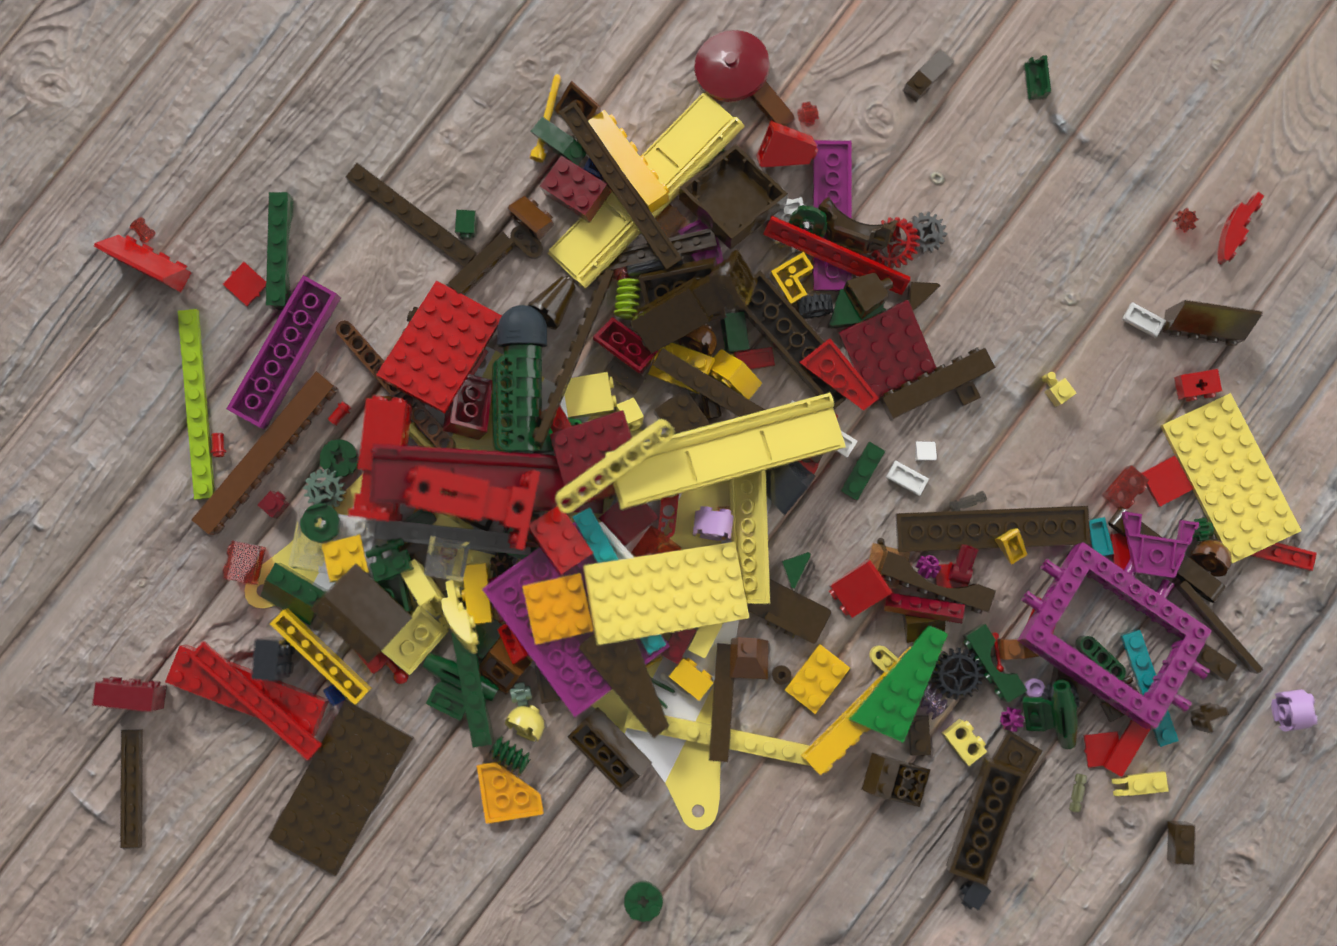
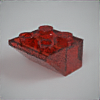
M232 540L227 548V563L224 564L222 569L223 579L258 585L266 547Z

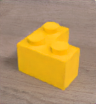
M802 252L770 272L769 276L776 288L792 306L797 304L799 299L807 296L799 280L810 274L813 266L805 253Z
M722 349L714 357L715 361L710 375L717 381L721 379L725 386L732 388V390L745 398L750 399L762 385V382L746 364Z

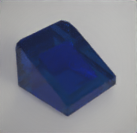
M334 685L323 690L332 706H336L348 699Z

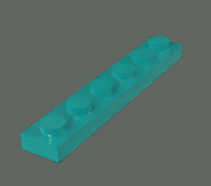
M1136 630L1120 637L1139 692L1143 696L1152 685L1153 677L1156 676L1141 630ZM1167 709L1158 727L1153 729L1159 747L1179 741L1169 710Z

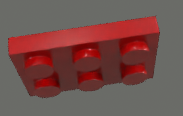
M558 506L529 524L528 530L559 575H562L593 553L568 515L562 512Z

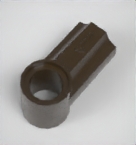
M701 395L706 419L722 417L720 406Z

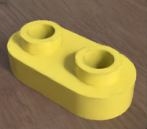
M880 645L874 646L869 653L870 660L885 673L889 672L888 668L898 660L891 651ZM880 651L881 657L877 659L876 653Z

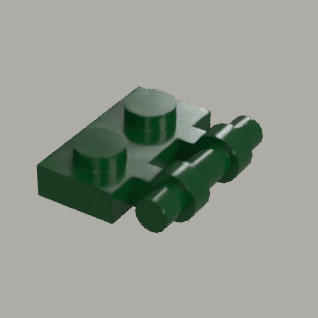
M402 537L396 540L394 538L388 540L386 544L381 546L375 545L371 550L365 552L368 559L374 556L376 558V562L371 563L370 567L374 580L377 583L413 569L408 551L400 552L399 546L404 545ZM391 550L392 555L384 558L383 553Z

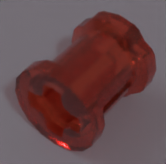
M143 217L134 220L130 224V229L139 235L142 243L150 241L156 234L153 229L148 227Z

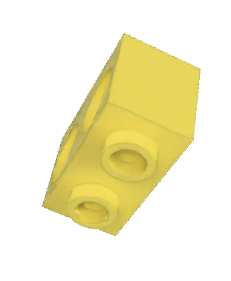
M958 719L944 730L942 735L963 762L970 766L987 752L984 748L986 744L980 736L976 737L972 733L974 728L967 720L964 722ZM962 728L964 735L961 738H956V730ZM970 744H975V752L969 754L967 750L968 746Z

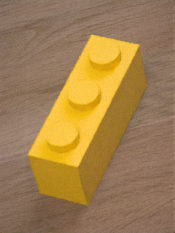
M488 563L462 566V570L459 571L460 581L464 582L462 600L466 601L468 615L473 616L475 624L493 622L492 602L482 590L489 584Z

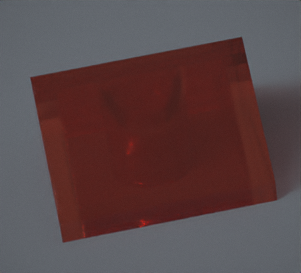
M650 525L631 551V555L636 558L679 551L682 547Z

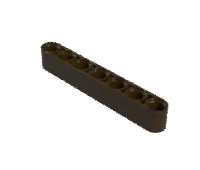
M1119 507L1109 520L1108 525L1126 537L1122 512L1128 511ZM1141 521V535L1161 537ZM1184 556L1175 577L1181 581H1187L1200 596L1209 602L1215 603L1226 586L1188 556Z

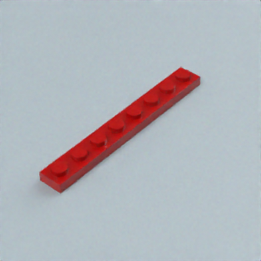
M771 216L763 233L765 236L861 277L876 273L880 280L890 278L893 288L889 290L900 295L903 294L911 279L906 274L774 216Z
M202 641L189 656L306 760H309L321 747L322 744L208 643Z

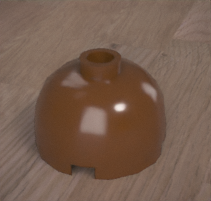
M707 324L678 339L680 346L683 343L686 348L710 357L717 346L716 335Z
M1218 540L1202 541L1192 551L1190 558L1203 569L1209 571L1211 575L1217 577L1225 576L1232 563L1231 552Z

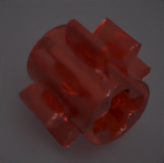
M810 101L801 103V108L797 109L799 123H805L806 127L814 125L815 120L819 119L817 106H812Z
M1187 207L1183 212L1180 210L1176 212L1178 218L1173 220L1177 226L1176 230L1183 229V232L1186 233L1189 228L1191 230L1196 228L1194 223L1199 220V218H1196V211H1189Z

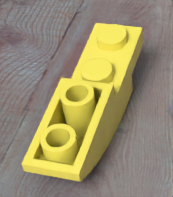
M453 580L446 581L448 598L440 599L444 614L457 639L469 651L475 653L477 652L475 644H478L476 632H473L472 629L475 627L474 618L468 615L467 610H464L463 603L459 601V598H462L460 587H456Z

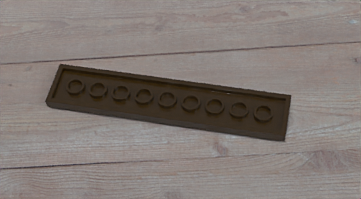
M1088 506L895 514L897 552L959 550L962 544L970 545L976 549L1000 548L995 539L1011 529H1018L1020 531L1025 547L1077 545L1082 542L1091 544Z

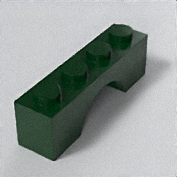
M980 624L962 635L965 639L963 641L968 651L972 650L975 654L974 660H980L977 666H983L986 672L984 677L989 684L992 683L996 688L994 693L1000 701L1003 700L1009 703L1028 691L1018 674L1001 673L994 667L991 661V649L996 639L986 624Z

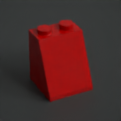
M770 121L756 157L761 167L810 164L811 159H815L818 148L812 136Z
M865 560L829 585L831 588L829 593L834 600L838 599L842 604L840 609L844 615H849L851 618L893 593L871 560Z

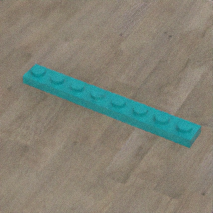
M590 507L572 517L587 545L592 550L597 563L619 560ZM661 634L639 638L648 654L666 645Z

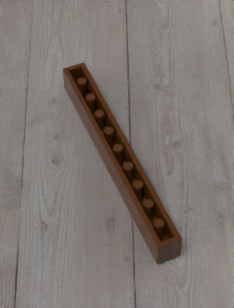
M316 371L191 520L207 534H219L225 527L224 523L236 515V509L240 504L243 505L247 502L250 492L253 489L256 490L261 485V479L273 471L276 461L278 459L281 460L286 455V449L298 441V435L302 430L305 431L309 428L312 418L315 415L318 416L323 411V405L335 397L338 388Z

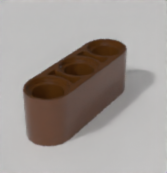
M767 81L760 90L750 96L769 121L787 126L795 120L791 110Z

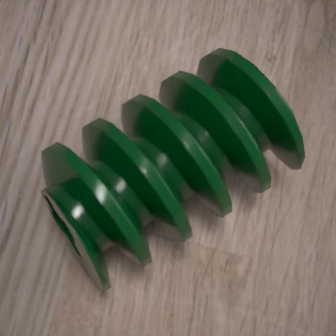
M501 735L488 755L492 752L493 760L499 756V764L506 761V768L512 764V772L519 769L518 776H521L531 760L529 759L530 753L527 752L525 755H522L523 748L515 751L516 744L509 747L510 740L508 739L503 743V736Z

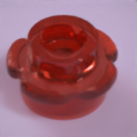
M627 267L614 270L613 279L617 280V282L631 277L628 274Z

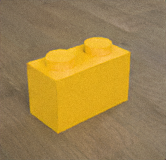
M689 657L687 660L682 658L669 674V677L700 701L714 683L711 680L713 676L705 670L699 671L696 668L698 664Z

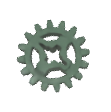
M328 468L324 472L322 469H319L317 474L315 472L311 473V478L305 480L308 485L303 487V489L308 490L304 494L305 497H310L308 503H323L332 508L333 505L335 507L339 506V501L345 499L342 494L347 493L346 490L342 489L346 485V483L340 482L342 476L336 477L337 471L330 473ZM321 477H325V478H326L324 481H321V480L318 481V480H317L318 478H321ZM326 498H328V499H333L332 501H329V502H325V501H324Z

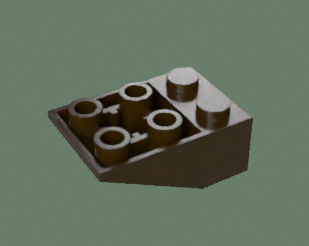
M872 752L861 790L873 796L920 807L930 769Z

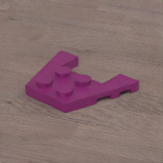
M1122 512L1133 572L1175 578L1184 559V553L1188 545L1191 544L1192 536L1195 530L1198 529L1199 523L1179 520L1177 540L1141 535L1142 514Z

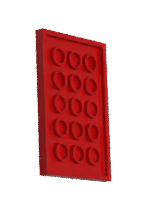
M436 280L376 376L445 414L497 330L502 315L461 293L458 294L454 289Z

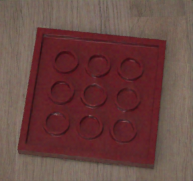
M905 300L838 332L852 366L878 398L884 396V393L892 389L900 388L902 384L908 381L913 382L917 380L918 376L926 372L930 374L935 371V362L909 300Z
M624 410L550 434L564 486L566 487L606 458L605 453L616 451L632 439ZM602 474L596 475V476L594 477V480H595V481L601 480V478L603 477V475H602ZM613 482L580 506L616 495ZM581 486L577 492H584L587 487Z

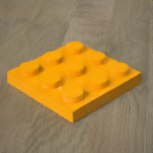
M581 573L522 586L535 644L593 631Z

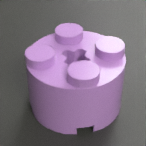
M701 506L700 510L695 512L693 536H696L698 533L700 538L721 541L722 537H726V541L731 540L734 516L731 515V510L720 509V511H712L711 507Z
M1301 689L1275 693L1276 699H1272L1271 709L1275 721H1279L1281 726L1278 727L1282 731L1306 729L1317 724V717L1313 706L1315 700L1312 694H1307Z

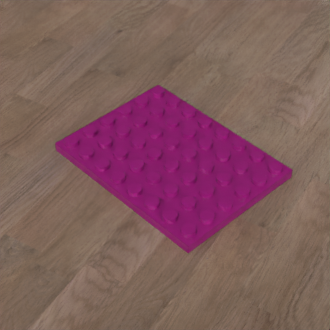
M574 522V523H573L574 526H575L576 529L579 531V529H578L576 523ZM539 547L482 590L573 716L576 717L612 690L611 686L578 648L579 645L595 633L584 566L598 563L593 554H591L562 575H559L546 554ZM581 573L593 631L535 644L522 586ZM663 636L662 638L666 645L651 654L647 653L641 640L635 638L645 665L670 647Z

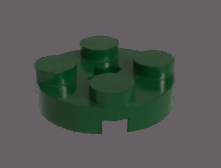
M801 205L791 214L789 219L790 224L823 238L826 233V214L816 207ZM804 222H810L813 226L806 228Z
M338 439L329 441L323 447L320 454V466L324 470L328 468L330 473L337 471L336 477L342 476L343 478L351 475L358 467L359 454L352 443ZM342 453L344 462L340 461L339 464H337L335 456H339V454Z
M318 503L309 506L300 519L302 533L312 542L325 543L339 534L341 526L340 516L331 506ZM319 518L325 521L322 528L315 526Z
M649 881L633 883L624 896L626 912L631 919L640 922L653 920L660 914L663 906V896L660 889ZM641 896H645V899H649V902L646 903V906H642V904L638 903V901L641 900Z

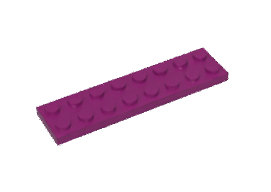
M814 140L818 152L815 159H813V207L819 208L824 199L829 197L842 213L852 219V141ZM825 233V235H824L823 238L826 239V240H828V239H827V236H828V235ZM813 257V291H840L841 288H844L846 281L852 279V273Z

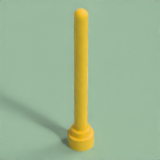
M558 74L553 77L544 113V118L548 121L551 120L561 80ZM538 139L537 145L531 150L529 157L536 162H544L546 156L545 149H543L544 143Z

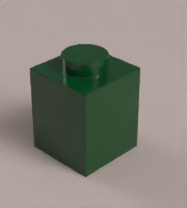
M456 209L455 233L457 236H460V239L470 240L471 237H476L478 215L475 210Z

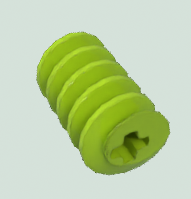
M629 278L617 282V285L620 287L617 288L616 292L620 295H617L615 298L618 301L615 303V308L618 309L614 311L615 316L625 320L633 319L632 314L637 312L633 307L639 306V303L634 301V299L640 298L639 295L635 294L636 291H641V288L636 286V284H640L639 280Z

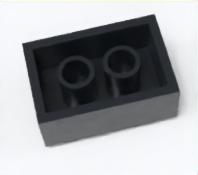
M281 637L255 639L251 679L276 681L290 677L294 670V663L291 661L292 655L295 654V648L285 638Z

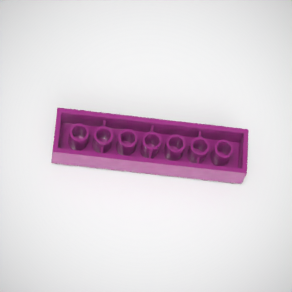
M304 275L302 276L227 406V410L262 429H267L338 305L341 297L337 293Z

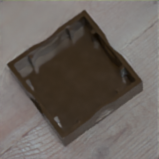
M737 144L718 157L711 166L696 174L679 188V200L730 250L769 220L771 216H774L783 209L788 198V193L769 175L761 171Z

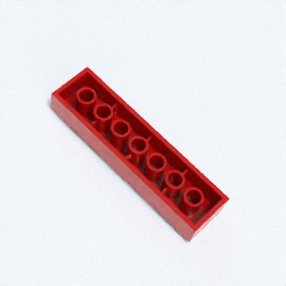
M179 645L165 683L260 719L189 657L195 651V647ZM228 661L313 737L316 736L330 701L329 699L280 680L251 679L252 669Z

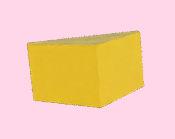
M1011 529L995 539L1011 565L1028 555L1018 529Z

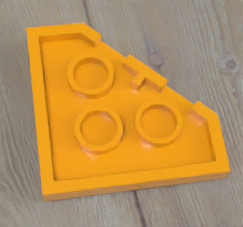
M497 761L477 765L485 824L544 814L541 793Z

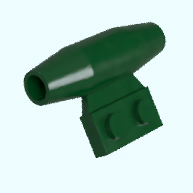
M429 653L422 667L441 681L434 686L426 705L461 721L466 710L457 662ZM480 674L484 697L486 700L492 701L499 687Z
M1057 681L1053 684L1051 702L1043 699V697H1023L1022 703L1026 731L1046 732V730L1054 728L1062 748L1073 749L1076 746L1078 734L1077 711L1068 682Z

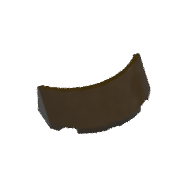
M826 197L818 208L826 214L827 239L856 253H871L874 250H882L887 247L898 223L897 220L879 225L858 222L842 213L829 197Z

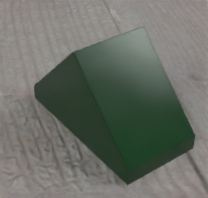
M806 552L781 561L791 588L795 589L811 553Z

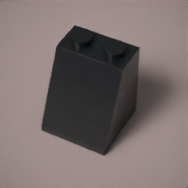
M798 461L767 469L766 496L786 515L809 488L816 476Z

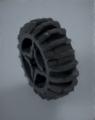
M959 647L956 648L955 652L953 648H949V655L942 651L944 658L938 657L939 664L936 663L935 665L937 670L932 672L937 677H933L931 680L939 682L934 687L936 689L942 687L940 694L943 695L947 692L946 698L949 699L953 695L954 700H958L960 694L961 698L965 700L966 693L972 697V689L976 692L979 691L975 686L976 683L979 685L983 683L978 680V677H984V674L978 673V671L983 669V666H976L980 660H973L975 654L971 653L968 655L967 649H964L961 654V648ZM955 658L953 666L948 670H943L945 665ZM961 658L968 662L972 672L963 669ZM958 670L966 675H959L956 679V676L949 673H954ZM943 676H948L952 679L953 689L946 685ZM965 678H971L970 682L960 689L962 681Z

